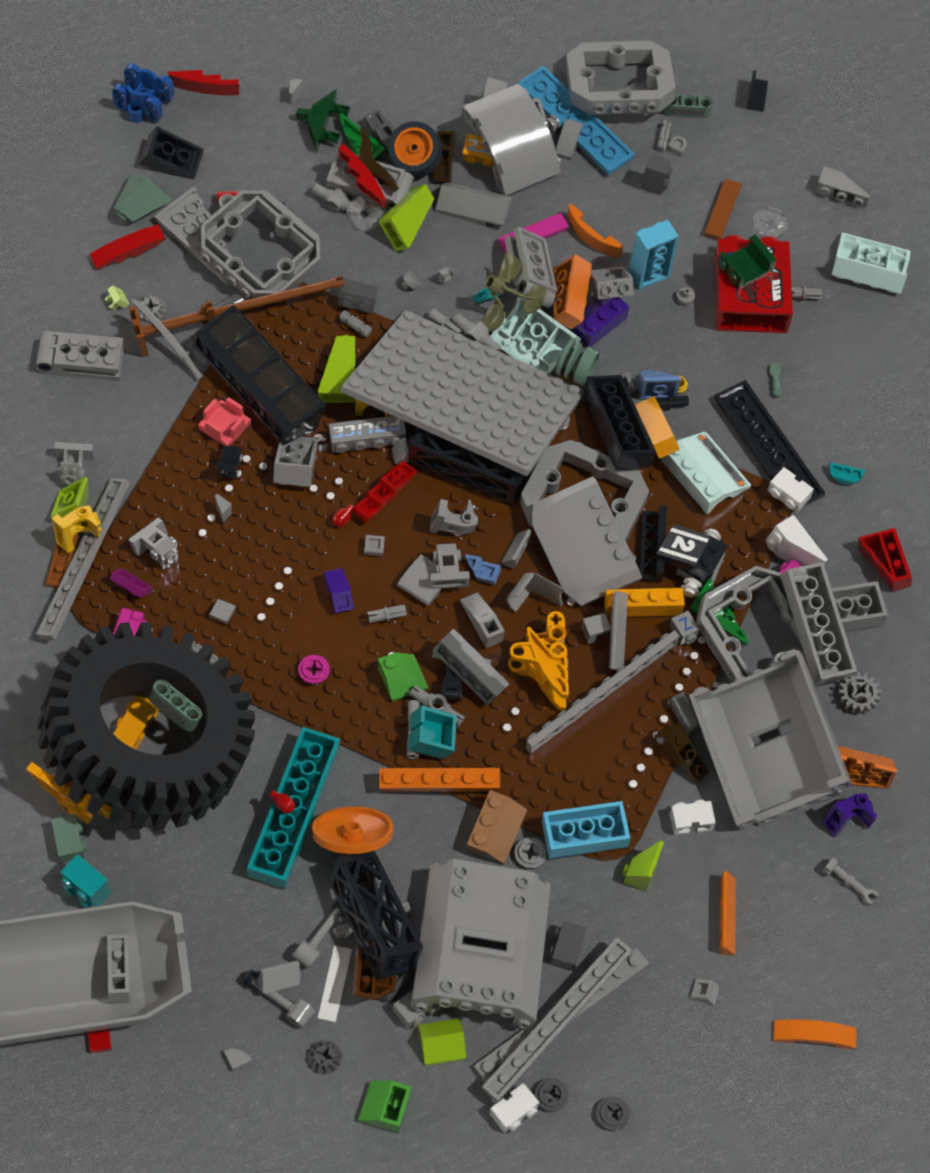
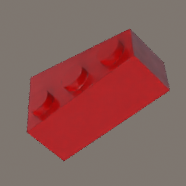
M895 528L858 537V548L892 591L911 587L912 576Z

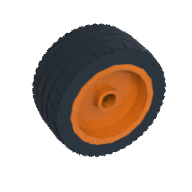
M411 121L401 124L394 130L388 142V154L394 167L404 169L405 172L410 173L414 178H419L430 174L436 169L441 160L442 145L434 129L425 123Z

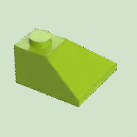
M660 840L632 858L630 865L626 864L622 874L626 876L625 884L647 891L661 854L663 841Z

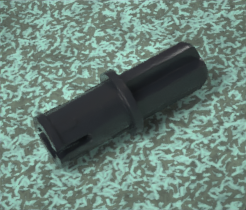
M687 395L655 397L660 408L672 409V407L689 405V397Z

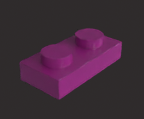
M122 568L112 572L110 577L117 586L126 588L136 597H145L153 589L152 586Z

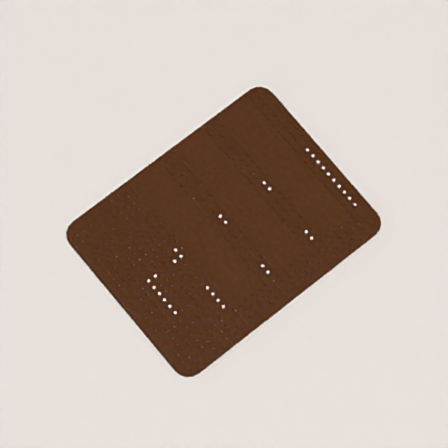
M302 282L296 288L306 286L309 284ZM325 291L243 310L242 313L248 321L266 338L269 344L277 350L280 356L288 362L291 368L300 375L301 379L311 387L317 396L336 336H355L356 370L395 323V321L374 312L371 314L337 306L339 297ZM346 310L350 313V316L353 315L364 322V325L370 326L372 328L371 334L368 337L360 334L361 331L358 332L347 325V322L341 321L339 319L340 314ZM227 336L222 345L225 349L234 343L229 336ZM247 340L229 352L231 357L247 374L266 361ZM210 365L105 535L72 604L73 613L79 623L97 634L100 628L108 626L113 634L121 608H126L144 614L145 621L152 625V636L155 638L158 637L164 625L174 627L172 642L179 644L186 632L194 635L193 641L196 642L195 644H199L202 647L205 643L209 644L214 648L212 654L216 655L219 659L225 657L231 663L226 677L239 673L243 680L239 693L249 691L252 699L251 705L299 727H305L339 738L341 746L389 768H500L501 792L497 793L511 798L526 808L527 812L520 827L545 838L542 826L543 812L622 801L630 834L628 847L580 855L599 861L618 860L631 853L640 841L675 767V763L663 752L654 737L666 724L680 725L669 705V701L672 697L682 692H686L690 699L689 694L694 693V690L700 687H707L711 690L721 669L720 663L700 631L694 642L680 645L678 642L677 645L530 754L526 750L527 738L534 732H540L547 722L556 720L558 714L562 711H559L549 701L532 677L515 674L508 669V660L511 658L510 648L515 643L525 642L527 627H530L537 634L546 632L549 613L558 611L564 615L566 629L564 645L567 648L569 697L566 698V711L572 708V704L576 700L584 699L592 688L597 689L607 677L612 678L617 670H609L611 631L597 635L596 641L588 644L581 628L583 619L605 613L604 597L581 607L562 592L561 600L563 604L560 606L542 595L531 591L516 613L507 603V597L525 573H536L560 586L533 527L528 524L520 504L521 493L536 465L529 475L526 476L514 503L510 504L408 462L407 464L414 468L417 474L378 514L365 523L354 513H351L352 517L343 527H337L332 522L333 515L339 509L346 508L349 504L355 506L366 497L367 492L379 483L380 478L398 464L394 463L392 454L394 445L332 453L329 439V424L385 417L384 411L369 405L364 409L363 416H355V403H324L326 406L317 430L302 436L318 438L311 487L273 483L274 463L280 441ZM270 365L252 377V380L269 399H273L289 387ZM293 390L275 403L291 423H295L303 417L307 407ZM228 397L243 406V414L251 419L250 425L232 443V446L244 448L241 467L236 479L218 475L219 469H216L217 461L221 459L223 445L198 429L199 423L204 419L203 411L214 399L218 403L220 400L226 402ZM580 400L570 415L569 427L565 430H559L549 446L572 440L580 442L591 449H597L609 456L587 403ZM404 421L407 443H409L411 436H415L417 432V426ZM305 422L294 430L293 436L311 429V427ZM656 452L651 467L639 469L649 490L648 499L642 511L658 512L659 506H667L666 536L672 525L703 533L704 530L715 529L721 536L720 541L728 545L713 584L715 588L755 566L768 569L775 553L768 548L765 540L776 525L791 515V509L768 492L770 481L736 467L751 484V487L734 498L727 497L719 502L710 513L706 514L661 461L662 458L659 459ZM462 455L467 463L476 464L470 456ZM435 459L440 467H449L440 459ZM563 461L558 470L561 474V481L557 492L593 476L590 472ZM507 473V474H508V476L511 478V476H512L513 473ZM480 477L485 485H495L487 478ZM596 479L610 509L615 499H625L629 489L606 479ZM546 493L545 496H544V498H546V497H548V496H551V495H553V494H555V493H552V494ZM216 494H219L232 505V514L224 522H222L215 504ZM440 499L448 501L447 508L454 514H463L464 507L467 505L468 500H471L472 505H475L474 514L478 517V525L473 533L458 535L438 530L437 534L429 532L432 514ZM642 512L626 541L630 551L637 557L635 562L639 571ZM158 517L166 527L167 536H172L178 543V561L176 563L173 562L170 564V568L166 567L164 570L159 561H155L151 557L149 549L138 556L134 553L128 540ZM646 517V522L652 527L657 523V518ZM527 529L531 530L530 541L516 567L512 569L503 565L502 560L515 536L519 532ZM651 532L645 536L650 543L656 540V537ZM366 535L385 536L383 556L364 555ZM456 543L457 550L460 549L461 561H458L459 572L469 571L470 576L469 587L442 588L439 596L429 606L397 586L399 580L420 555L434 562L433 551H437L438 544ZM651 549L645 552V555L650 560L655 557V553ZM466 554L481 557L483 562L501 566V572L495 585L476 579L466 560ZM665 561L662 582L639 580L621 589L681 588L682 585H685V578L676 575L678 568ZM649 565L644 569V574L655 575V570ZM122 568L152 586L153 589L145 597H136L131 594V591L117 586L110 579L112 572ZM343 568L351 589L354 609L335 613L331 594L326 588L324 572ZM702 584L701 589H697V590L699 591V593L701 592V590H702L703 587H704L703 584ZM758 589L752 592L751 601L743 609L737 610L729 605L739 627H741ZM477 592L495 613L505 631L503 641L488 648H485L460 602V599ZM684 595V609L682 613L689 611L696 622L697 614L689 609L697 596L687 597ZM737 595L740 601H744L741 595ZM218 599L236 606L228 624L210 618V613ZM405 605L406 616L389 619L388 622L387 620L369 622L367 611L384 609L385 606L389 608ZM675 616L627 617L624 666H628L636 655L641 656L644 654L647 647L651 644L656 645L660 642L659 640L664 634H670L672 632L669 627L671 618ZM607 617L608 622H609L610 627H611V618H612V617ZM454 629L483 658L492 660L491 666L504 677L509 685L487 705L461 680L462 701L446 699L453 710L465 716L459 727L456 726L455 751L445 759L419 753V758L409 759L407 758L408 702L416 699L412 696H407L393 702L391 701L378 671V659L396 652L414 654L429 687L425 691L429 694L442 695V683L446 672L444 670L445 663L441 659L432 658V650ZM726 645V649L729 651L731 646ZM515 648L513 653L519 655L524 654V651L521 648ZM309 655H319L325 658L330 667L327 679L323 680L321 684L315 683L312 685L309 682L305 683L299 676L298 671L299 664L303 658ZM513 661L511 665L514 668H520L522 663ZM314 664L312 670L310 671H312V674L314 676L316 674V671L320 670H317ZM433 704V707L435 708L442 707L439 704ZM489 792L444 793L482 809Z

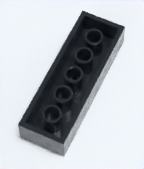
M622 375L587 376L583 388V396L615 470L650 468L656 451Z

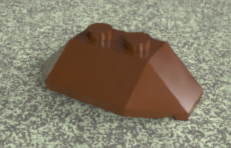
M371 938L370 947L374 950L373 940ZM383 938L387 948L391 947L390 944ZM357 941L353 958L351 984L353 996L377 1000L395 991L396 975L376 980Z

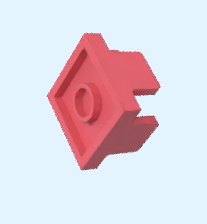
M228 397L226 402L220 400L219 403L214 399L203 411L204 419L199 423L198 429L222 445H232L250 425L251 419L243 414V406Z

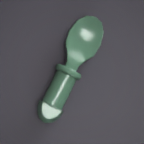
M772 363L770 366V375L773 378L772 393L774 397H779L781 395V380L779 379L781 367L778 363Z

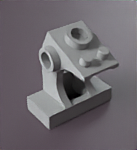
M55 442L56 458H64L63 462H60V468L58 467L57 478L61 479V485L68 486L85 477V469H83L84 460H94L93 444Z
M440 499L432 514L429 532L437 534L438 530L458 535L473 533L478 525V517L474 514L475 505H472L471 500H468L463 514H454L447 508L448 501Z
M159 517L128 539L136 555L139 556L149 549L151 557L155 561H159L163 570L166 567L170 568V564L178 561V543L172 536H167L166 527Z
M456 543L438 544L437 551H433V560L438 565L439 573L430 574V589L469 587V571L459 572L458 561H461L460 549L457 550Z

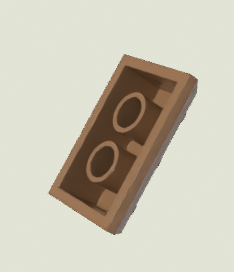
M490 790L468 840L467 850L505 865L527 809L511 798Z

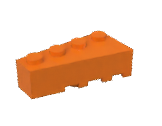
M576 254L553 268L557 292L555 293L556 301L554 302V320L570 329L580 325L584 320L592 266L591 263Z

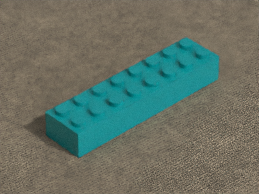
M302 727L277 790V793L286 794L293 799L295 808L291 813L286 814L276 808L273 801L249 861L247 877L286 889L340 750L339 738Z

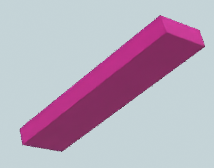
M558 213L523 229L546 239L568 230L569 225L562 214ZM514 232L498 238V243L505 254L507 252L505 239L509 235L515 237Z

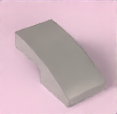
M566 119L556 147L558 156L572 159L583 123Z

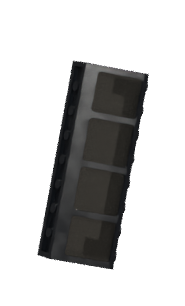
M235 305L230 306L196 331L192 345L282 445L317 430L326 405Z

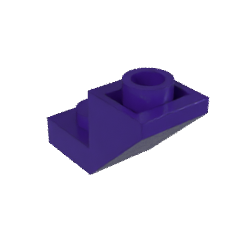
M343 568L325 571L326 588L331 594L334 612L338 613L354 609L351 589Z

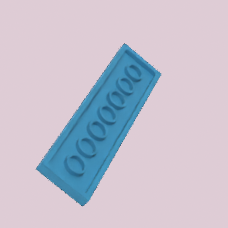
M545 66L537 69L517 83L523 89H527L531 99L540 97L545 115L548 117L555 115L560 121L561 130L566 119L583 123L577 146L608 176L635 158V153L595 115H589L571 104L569 90Z

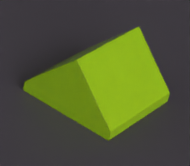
M83 477L59 490L50 516L51 519L57 514L63 518L76 508L86 506L89 497L88 478Z
M459 1018L420 1024L418 1026L425 1066L466 1059L464 1031Z

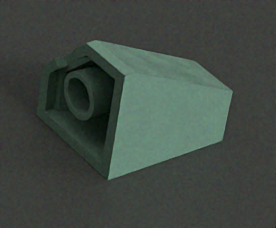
M132 173L113 209L118 212L117 216L123 221L129 220L133 222L170 202L171 198L146 176Z

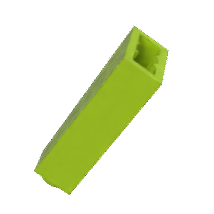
M426 184L413 187L405 197L378 221L395 251L408 249L411 246L434 201V197Z
M336 336L318 389V397L324 403H355V398L341 392L342 385L355 371V336Z

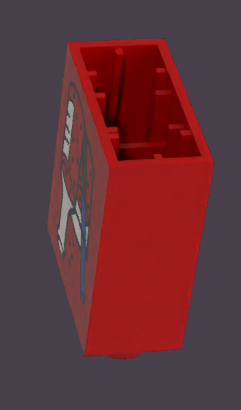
M738 235L718 238L713 256L715 331L788 333L793 316L789 241H779L771 236L761 238L760 240L777 259L773 271L739 289L736 284L730 281L727 273L721 270L718 261L722 251L728 256L747 246L749 240L743 239Z

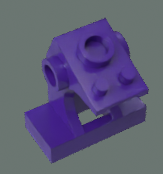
M867 793L854 794L844 801H837L822 823L835 837L842 832L851 818H859L869 829L876 820L877 813H874L873 804L869 800Z

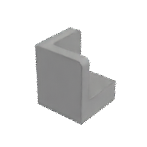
M605 613L583 619L581 628L588 644L594 643L597 635L611 631Z

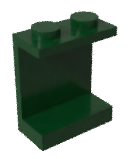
M754 234L749 238L748 245L728 256L722 251L718 264L721 270L727 273L730 281L740 289L773 271L777 259L759 237Z

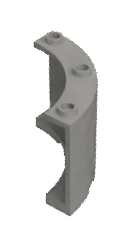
M516 84L463 106L465 121L474 130L476 135H481L483 138L482 145L486 154L493 159L495 166L492 169L497 188L505 196L561 173V160L557 156L549 133L548 122L542 117L537 106L529 96L527 89H523L519 84Z

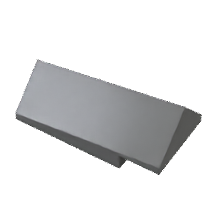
M445 182L441 186L435 211L483 226L491 223L503 227L514 197Z

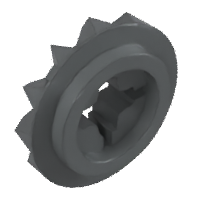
M322 1040L321 1042L314 1043L308 1053L309 1065L314 1071L321 1074L335 1071L341 1063L339 1047L333 1044L332 1041ZM328 1050V1057L331 1059H325L321 1064V1056L319 1054H324Z
M555 1078L541 1081L535 1090V1098L539 1101L538 1106L545 1111L553 1112L563 1109L568 1101V1090L565 1084ZM555 1088L554 1095L557 1096V1098H553L552 1101H550L549 1103L548 1095L545 1094L550 1093L552 1089Z
M608 1097L599 1103L596 1116L599 1124L605 1127L606 1130L616 1131L624 1128L628 1123L630 1110L622 1099ZM609 1109H611L613 1112L618 1111L616 1115L617 1119H615L614 1117L607 1119L610 1113Z

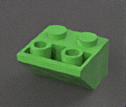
M371 1080L358 1121L399 1133L412 1087L395 1081Z

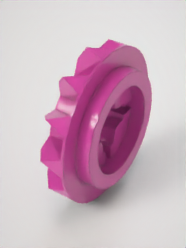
M309 655L303 658L299 664V676L305 683L309 682L312 685L315 683L321 684L329 675V664L325 658L319 655ZM315 664L316 669L320 671H316V674L313 676L310 670H312Z

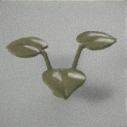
M508 252L505 254L499 278L490 275L484 284L485 288L491 291L490 295L497 301V303L489 307L482 322L489 332L497 330L506 317V312L502 310L504 305L497 295L509 291L526 299L523 308L529 314L535 313L541 307L547 295L546 289L541 285L532 286L528 296L506 287L505 284L510 283V280H514L521 269V261Z

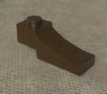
M437 131L442 145V156L440 163L434 170L433 182L451 183L456 134L455 131Z

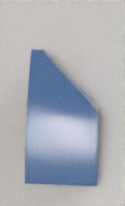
M466 554V560L476 579L495 585L501 572V566L483 562L481 557Z

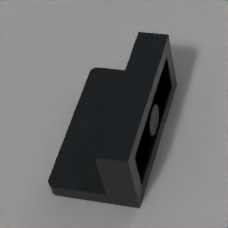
M753 70L746 109L763 112L768 81L755 79L756 70Z

